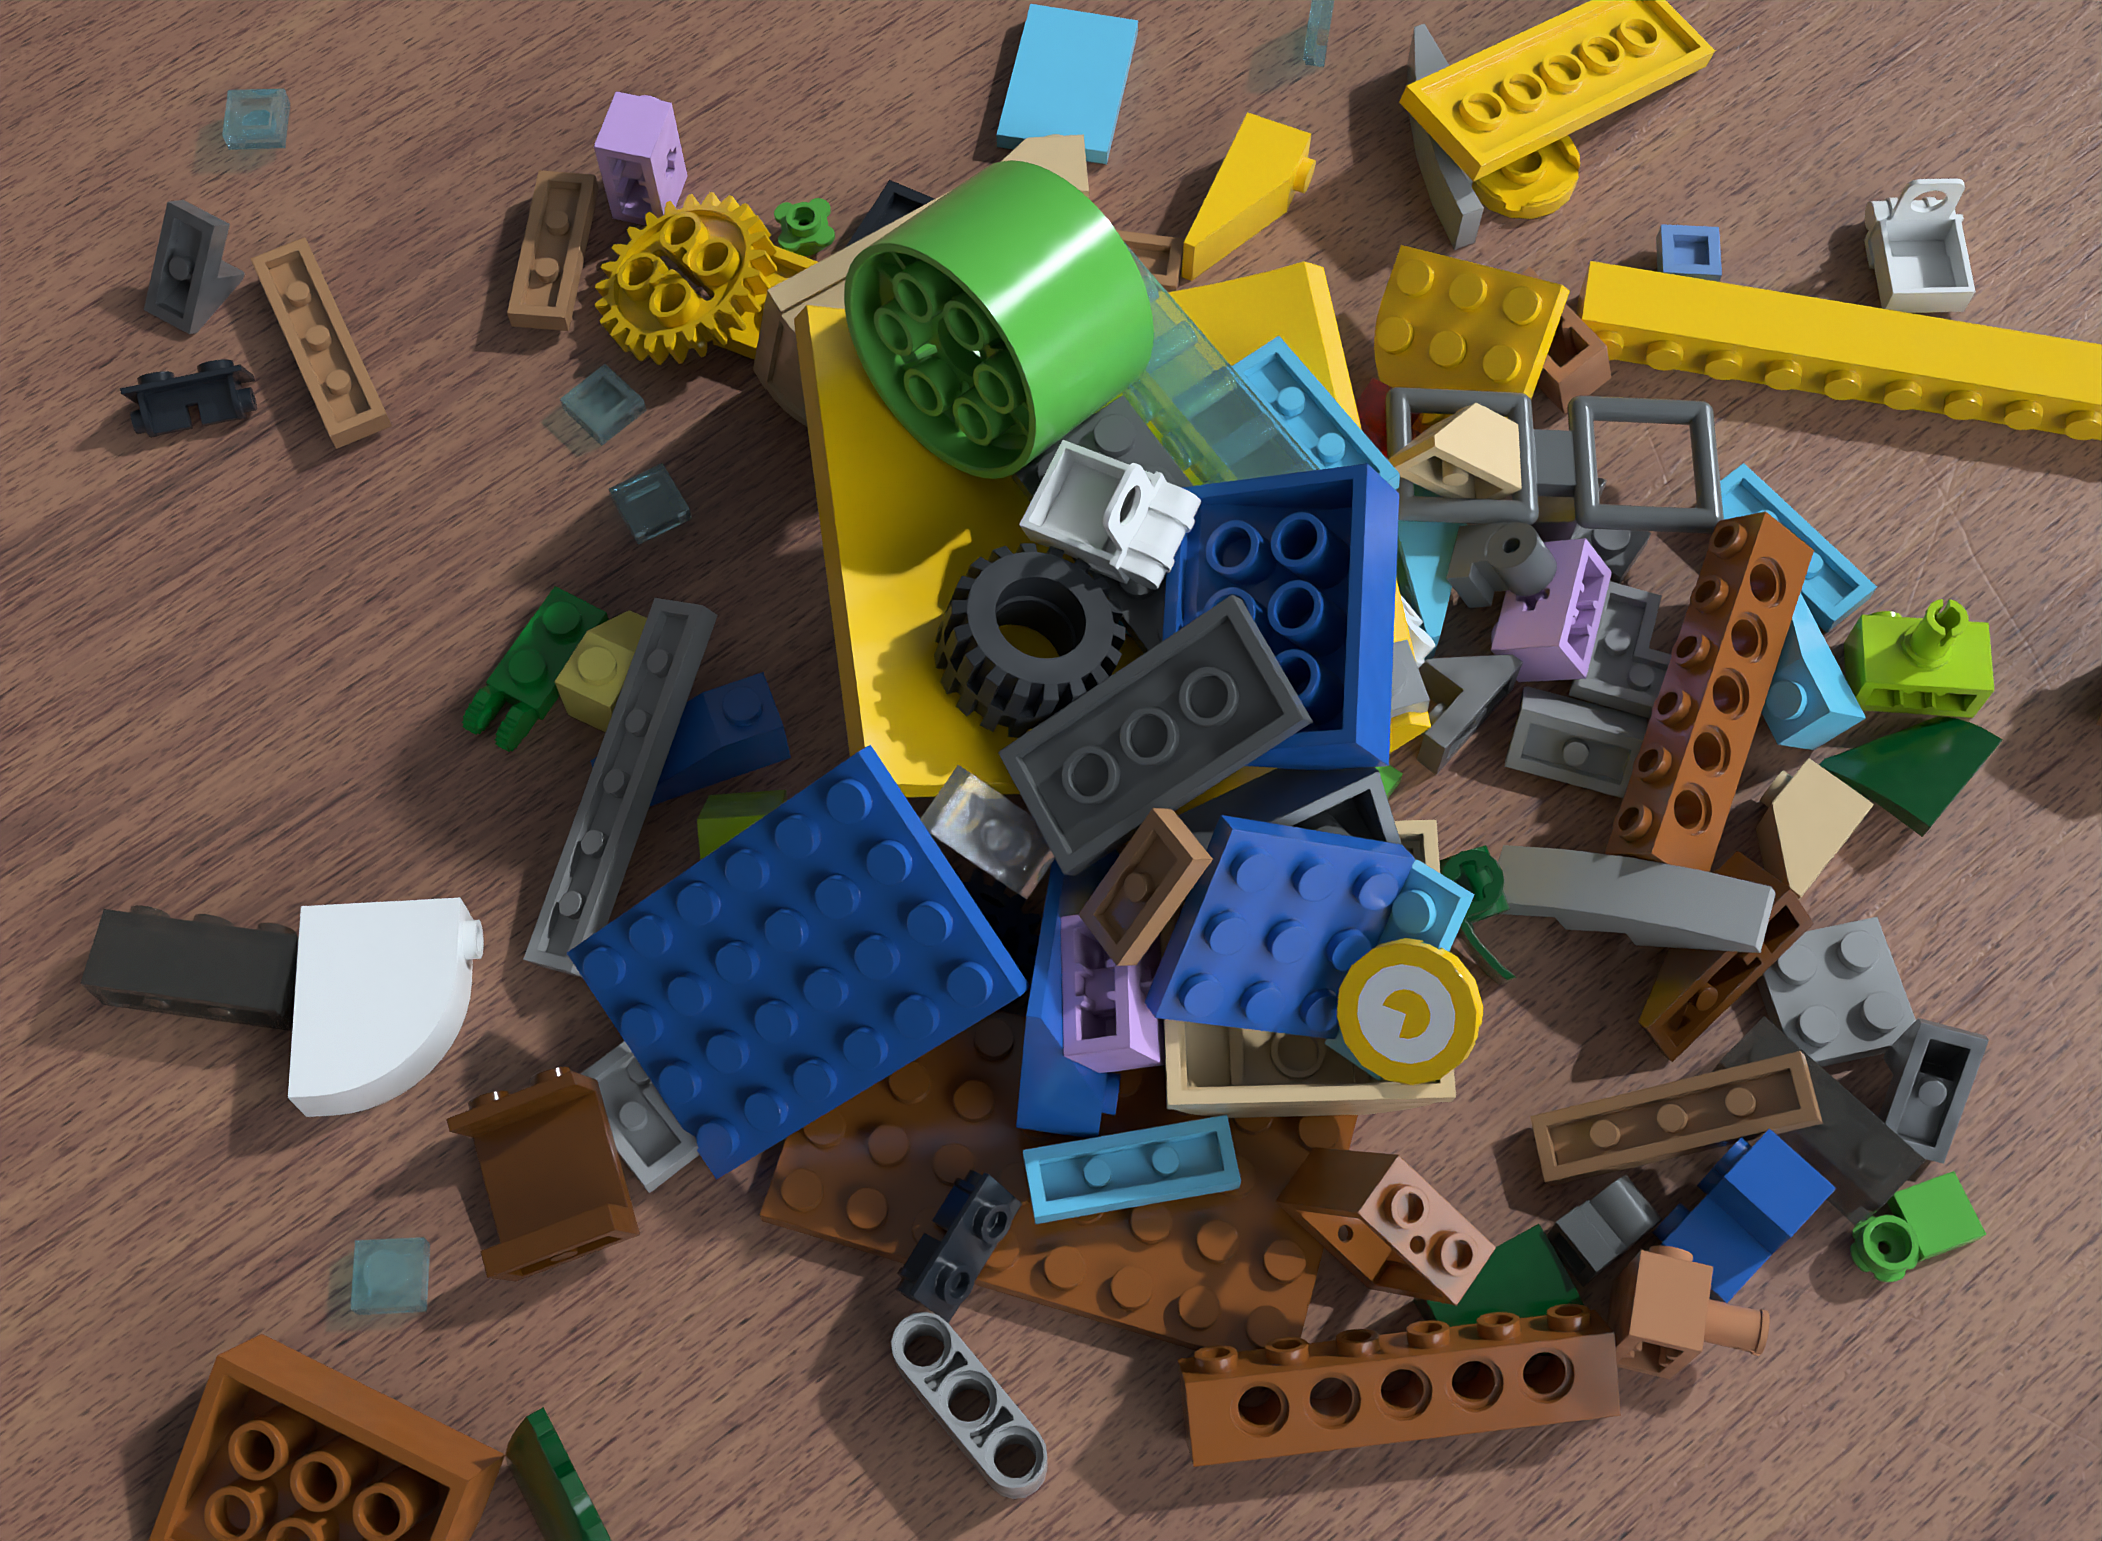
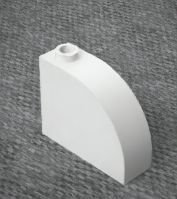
M461 898L301 906L288 1098L306 1117L350 1114L386 1103L421 1081L433 1070L450 1049L467 1013L471 996L473 959L482 958L484 945L480 920H473Z

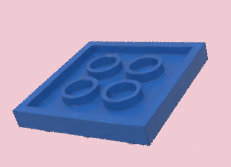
M1220 815L1206 850L1213 860L1187 896L1144 1003L1153 1016L1160 1019L1336 1039L1340 1027L1337 1019L1339 988L1351 965L1377 946L1392 913L1394 900L1400 895L1415 858L1401 844Z

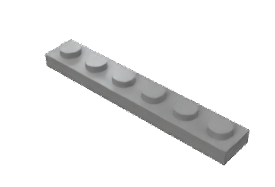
M654 598L523 960L540 967L583 978L567 955V952L608 923L718 616L705 606Z

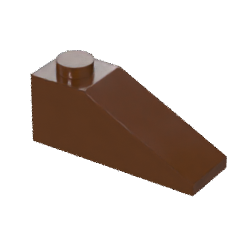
M1736 851L1719 869L1712 873L1770 886L1776 894L1761 953L1669 947L1638 1023L1663 1056L1671 1062L1679 1057L1814 924L1789 886L1739 851Z

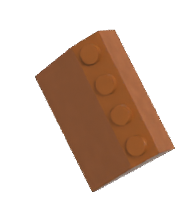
M260 1334L217 1355L149 1541H469L482 1517L505 1454L264 1334Z

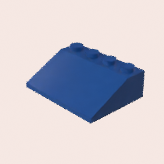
M1368 463L1181 487L1196 495L1201 500V504L1193 518L1195 523L1191 531L1185 533L1173 557L1175 563L1166 576L1162 641L1229 596L1234 595L1242 599L1313 721L1245 766L1321 771L1389 766L1399 493Z
M1117 850L1112 851L1075 876L1063 874L1053 855L1026 1014L1016 1128L1083 1138H1095L1099 1135L1101 1114H1116L1121 1074L1112 1072L1098 1073L1064 1057L1061 917L1080 913L1120 854Z

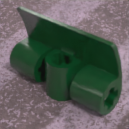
M1486 845L1461 851L1456 855L1440 860V874L1474 894L1456 935L1460 944L1481 970L1498 985L1515 979L1516 976L1497 961L1473 932V923L1510 910L1503 891V870L1497 860L1490 855Z

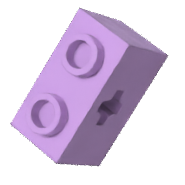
M615 92L595 142L594 150L613 219L647 226L645 220L647 212H651L657 218H660L664 215L666 202L671 201L676 207L687 179V171L672 103L661 101L652 96H636Z
M1586 538L1543 542L1557 562L1555 576L1545 589L1534 595L1517 596L1510 590L1505 591L1506 594L1499 621L1492 630L1491 651L1495 655H1514L1523 662L1516 679L1518 682L1586 679L1612 572Z
M1078 914L1061 917L1064 1057L1098 1073L1165 1065L1163 1019L1155 1018L1144 1003L1161 962L1160 933L1137 965L1116 966Z

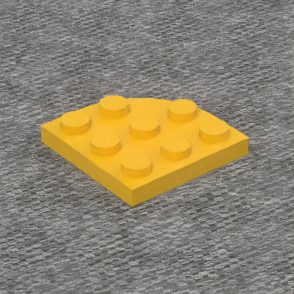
M1401 245L1380 304L1374 334L1375 362L1385 393L1387 394L1389 390L1395 387L1515 392L1524 393L1532 399L1570 291L1562 284ZM1411 413V426L1420 433H1423L1429 427L1451 416V414Z

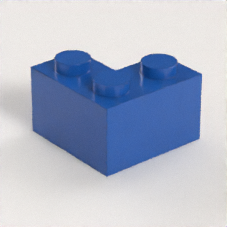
M1768 1129L1753 1146L1741 1137L1697 1184V1187L1707 1196L1691 1212L1679 1203L1652 1233L1662 1241L1659 1246L1683 1249L1693 1255L1692 1262L1713 1266L1709 1299L1728 1303L1769 1257L1797 1232L1833 1193L1836 1187L1771 1129Z

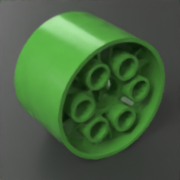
M1010 160L997 162L984 168L862 250L850 264L846 275L844 304L848 328L862 366L879 396L904 428L926 449L947 464L973 476L997 479L1013 475L1134 384L1144 373L1151 358L1154 326L1150 300L1140 271L1123 239L1098 207L1080 190L1052 171L1032 163Z

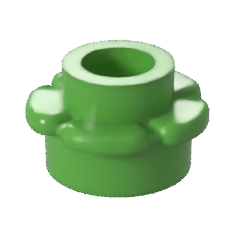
M1892 1215L1867 1216L1861 1219L1853 1228L1852 1236L1855 1238V1242L1850 1246V1253L1854 1263L1861 1271L1872 1272L1874 1277L1882 1282H1895L1904 1278L1907 1269H1913L1917 1265L1920 1256L1918 1237L1914 1229L1905 1220ZM1880 1242H1884L1889 1246L1890 1251L1888 1254H1883L1879 1251L1878 1244Z

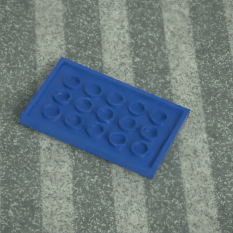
M871 745L852 755L567 952V955L683 1130L695 1136L698 1145L697 1151L716 1180L1020 997L1031 987Z

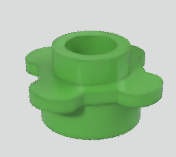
M814 198L809 203L800 202L793 205L785 202L777 206L774 211V217L776 222L781 224L782 233L778 236L779 246L801 256H810L819 253L825 247L831 245L835 239V232L833 228L828 226L827 217L831 213L830 204L824 199ZM802 223H809L808 225H805V226H801V225H800V224H802Z

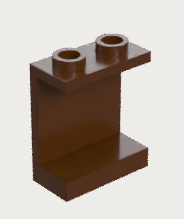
M569 1067L549 1069L531 1077V1087L510 1095L508 1091H494L477 1096L468 1102V1111L446 1119L449 1132L472 1137L474 1140L500 1244L480 1251L487 1278L516 1282L640 1235L598 1080L573 1072Z

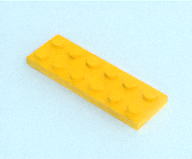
M1590 0L1407 85L1399 103L1474 182L1705 68L1715 50L1666 0Z

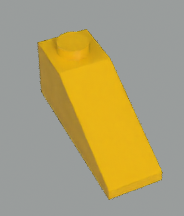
M1247 112L1184 241L1182 278L1194 280L1285 214L1296 191L1301 193L1307 191L1316 165V160L1308 158L1311 133Z

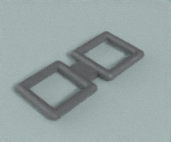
M1395 387L1386 394L1387 460L1412 441L1411 413L1453 415L1463 407L1478 403L1517 423L1519 429L1522 489L1512 494L1513 500L1414 496V483L1400 477L1399 488L1396 489L1399 493L1398 520L1466 524L1521 522L1532 525L1539 516L1538 496L1574 497L1576 522L1579 526L1586 529L1713 534L1717 523L1720 520H1724L1714 413L1712 406L1705 401L1575 396L1569 401L1567 407L1569 431L1533 429L1531 399L1524 393ZM1594 421L1689 425L1697 508L1600 504Z

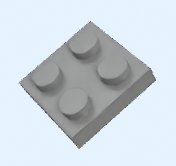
M1877 917L1806 931L1756 980L1782 1055L1801 1051L1805 1055L1808 1069L1884 1054L1916 1021Z

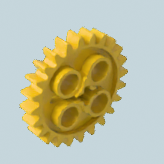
M709 192L701 205L693 194H689L683 208L678 210L671 201H668L665 205L664 215L660 218H657L651 212H647L645 214L647 226L644 229L639 230L635 227L627 229L628 235L632 239L628 245L614 244L612 246L613 251L619 257L617 261L601 265V269L608 276V279L595 285L596 290L603 297L595 303V307L603 316L599 321L625 353L631 351L639 361H643L650 355L657 365H662L670 353L678 364H681L691 348H694L701 358L706 356L707 342L712 339L725 346L727 344L725 331L730 327L744 331L747 327L741 316L745 312H760L762 308L755 300V296L766 294L767 290L772 288L765 278L777 272V266L770 258L777 253L776 247L769 239L771 236L770 232L747 203L739 206L731 195H728L720 202L714 192ZM667 256L676 263L684 275L695 285L702 286L712 299L709 301L704 300L678 272L673 269L669 270L660 257Z

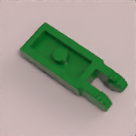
M554 586L486 681L487 686L479 689L472 703H469L463 716L462 727L475 735L481 734L489 726V723L493 721L503 705L508 702L514 706H512L505 720L498 727L494 740L498 747L508 752H513L515 748L517 749L538 719L543 721L559 698L560 694L555 680L586 632L609 620L607 612Z

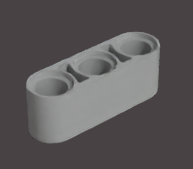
M929 1312L913 1313L904 1318L895 1328L891 1340L892 1354L902 1379L991 1488L1001 1496L1011 1499L1026 1498L1036 1492L1044 1482L1048 1469L1046 1444L1040 1433L944 1319L939 1315ZM929 1335L943 1343L945 1348L942 1356L930 1366H917L906 1358L905 1354L908 1346L920 1336ZM969 1389L981 1391L990 1401L988 1411L983 1417L976 1421L965 1422L958 1420L952 1415L950 1411L951 1402L958 1393ZM1010 1444H1021L1028 1447L1036 1458L1032 1470L1021 1478L1006 1477L995 1466L998 1453L1002 1448Z

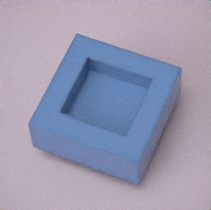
M1661 224L1656 237L1658 272L1716 282L1720 281L1722 267L1719 227Z

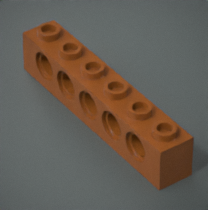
M1766 511L1720 520L1710 537L1707 554L1696 586L1691 593L1690 604L1678 639L1673 646L1671 659L1659 695L1654 702L1652 715L1640 751L1635 758L1633 771L1619 812L1614 819L1613 830L1604 854L1710 872L1814 552L1810 546Z
M1562 1304L1549 1308L1547 1315L1519 1318V1316L1512 1313L1495 1312L1478 1317L1476 1324L1449 1327L1445 1322L1429 1320L1412 1323L1406 1327V1332L1379 1335L1376 1331L1370 1329H1351L1337 1334L1336 1340L1308 1343L1305 1339L1298 1337H1283L1267 1342L1265 1349L1237 1352L1231 1346L1215 1345L1197 1350L1194 1353V1357L1178 1359L1187 1447L1193 1467L1621 1416L1615 1335L1596 1310H1590L1588 1307L1578 1304ZM1542 1352L1551 1353L1550 1361L1542 1371L1535 1374L1523 1373L1526 1362L1532 1356ZM1468 1361L1482 1362L1480 1371L1473 1379L1461 1383L1452 1381L1454 1372L1463 1363ZM1399 1369L1412 1371L1411 1378L1404 1387L1394 1391L1381 1389L1384 1379L1391 1372ZM1325 1378H1338L1342 1380L1340 1389L1333 1396L1326 1399H1316L1310 1396L1312 1388L1319 1381ZM1264 1386L1272 1389L1269 1399L1260 1406L1245 1407L1239 1404V1400L1244 1392L1252 1387Z

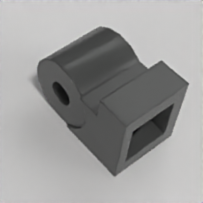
M1501 522L1459 526L1446 579L1468 608L1491 606L1494 592L1510 590L1517 596H1530L1545 589L1555 576L1557 562L1536 530L1527 523Z
M1624 1175L1601 1191L1592 1200H1588L1581 1206L1575 1207L1556 1221L1546 1236L1561 1261L1581 1286L1585 1287L1662 1221V1218L1629 1177Z

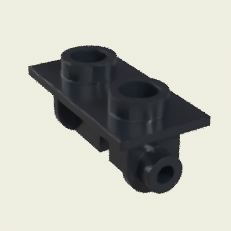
M221 359L201 363L197 366L198 373L175 377L174 373L170 371L144 374L137 378L138 385L120 388L123 396L139 404L140 409L130 412L131 422L136 434L147 433L152 438L193 429L189 407L198 405L202 425L204 426L246 419L247 412L257 410V402L253 389L251 387L242 389L241 384L255 381L254 375L241 364L234 366L233 360Z
M971 1169L964 1180L961 1178L955 1179L954 1186L932 1219L937 1226L947 1231L942 1241L924 1233L903 1268L901 1267L897 1272L902 1279L895 1290L916 1304L921 1303L931 1312L939 1315L948 1324L960 1304L971 1293L976 1278L999 1241L1008 1233L1012 1220L1022 1205L1018 1199L989 1174L984 1172L981 1175Z

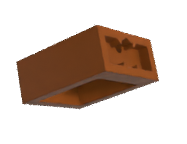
M1314 1147L1275 1201L1371 1290L1457 1306L1496 1249L1482 1233L1400 1155ZM1345 1226L1348 1236L1346 1239L1340 1240L1338 1238L1339 1228Z

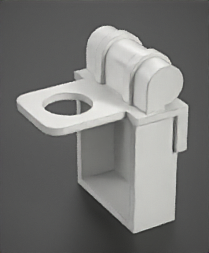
M1956 178L1917 179L1906 184L1899 199L1886 198L1884 201H1869L1867 203L1865 225L1869 231L1864 239L1869 269H1875L1882 309L1906 313L1965 311L1976 291L1962 228L1963 214H1956L1955 207L1965 190L1963 180ZM1929 191H1941L1946 194L1944 200H1936L1935 197H1923L1922 200H1914L1920 194Z
M1062 440L1019 525L1030 541L1048 548L1052 546L1064 550V554L1076 559L1079 557L1086 563H1089L1091 566L1090 570L1125 584L1128 583L1129 579H1132L1142 586L1156 590L1165 573L1171 571L1175 563L1173 557L1185 533H1189L1195 523L1193 518L1201 504V500L1190 491L1168 483L1160 472L1156 471L1153 474L1143 470L1139 464L1131 463L1129 465Z

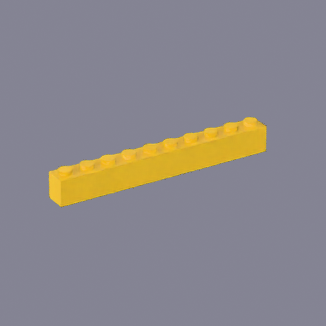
M1594 261L1589 263L1579 294L1576 315L1607 345L1609 361L1620 360L1644 364L1663 371L1674 369L1704 374L1716 380L1734 379L1764 384L1776 390L1794 389L1824 394L1836 400L1854 399L1884 404L1896 410L1914 409L1944 414L1956 420L1974 419L2004 424L2016 430L2034 429L2064 434L2076 440L2094 439L2102 441V344Z

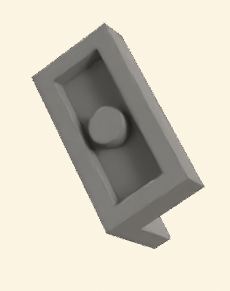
M1524 687L1520 699L1519 714L1504 767L1624 798L1633 771L1635 758L1640 751L1647 730V719L1642 716L1532 687Z

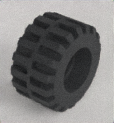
M1020 543L1015 554L1007 546L992 550L988 561L979 557L970 565L966 576H961L938 628L935 642L939 644L934 658L936 668L945 670L940 682L946 694L957 692L960 695V699L956 707L966 716L975 711L984 717L980 726L994 732L997 724L1008 727V737H1021L1027 733L1028 729H1033L1109 678L1122 655L1119 651L1125 642V627L1118 625L1123 615L1119 601L1107 600L1106 597L1111 587L1101 576L1094 580L1087 573L1091 566L1079 557L1074 564L1063 559L1064 550L1050 546L1047 553L1037 552L1035 543ZM1022 625L1038 631L1052 643L1059 657L1037 658L1019 651L1005 639L999 626Z

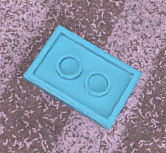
M1030 4L996 134L997 147L1014 150L1026 138L1045 137L1052 134L1064 136L1084 134L1086 161L1107 165L1138 34V20Z

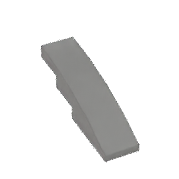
M1425 24L1414 27L1407 62V85L1449 66ZM1409 113L1416 158L1436 214L1454 250L1473 244L1476 241L1484 209L1472 189L1473 181Z
M1503 845L1498 861L1503 870V891L1510 910L1501 914L1555 917L1566 930L1626 933L1632 942L1639 946L1761 953L1776 894L1770 886L1702 870L1630 857L1567 849Z

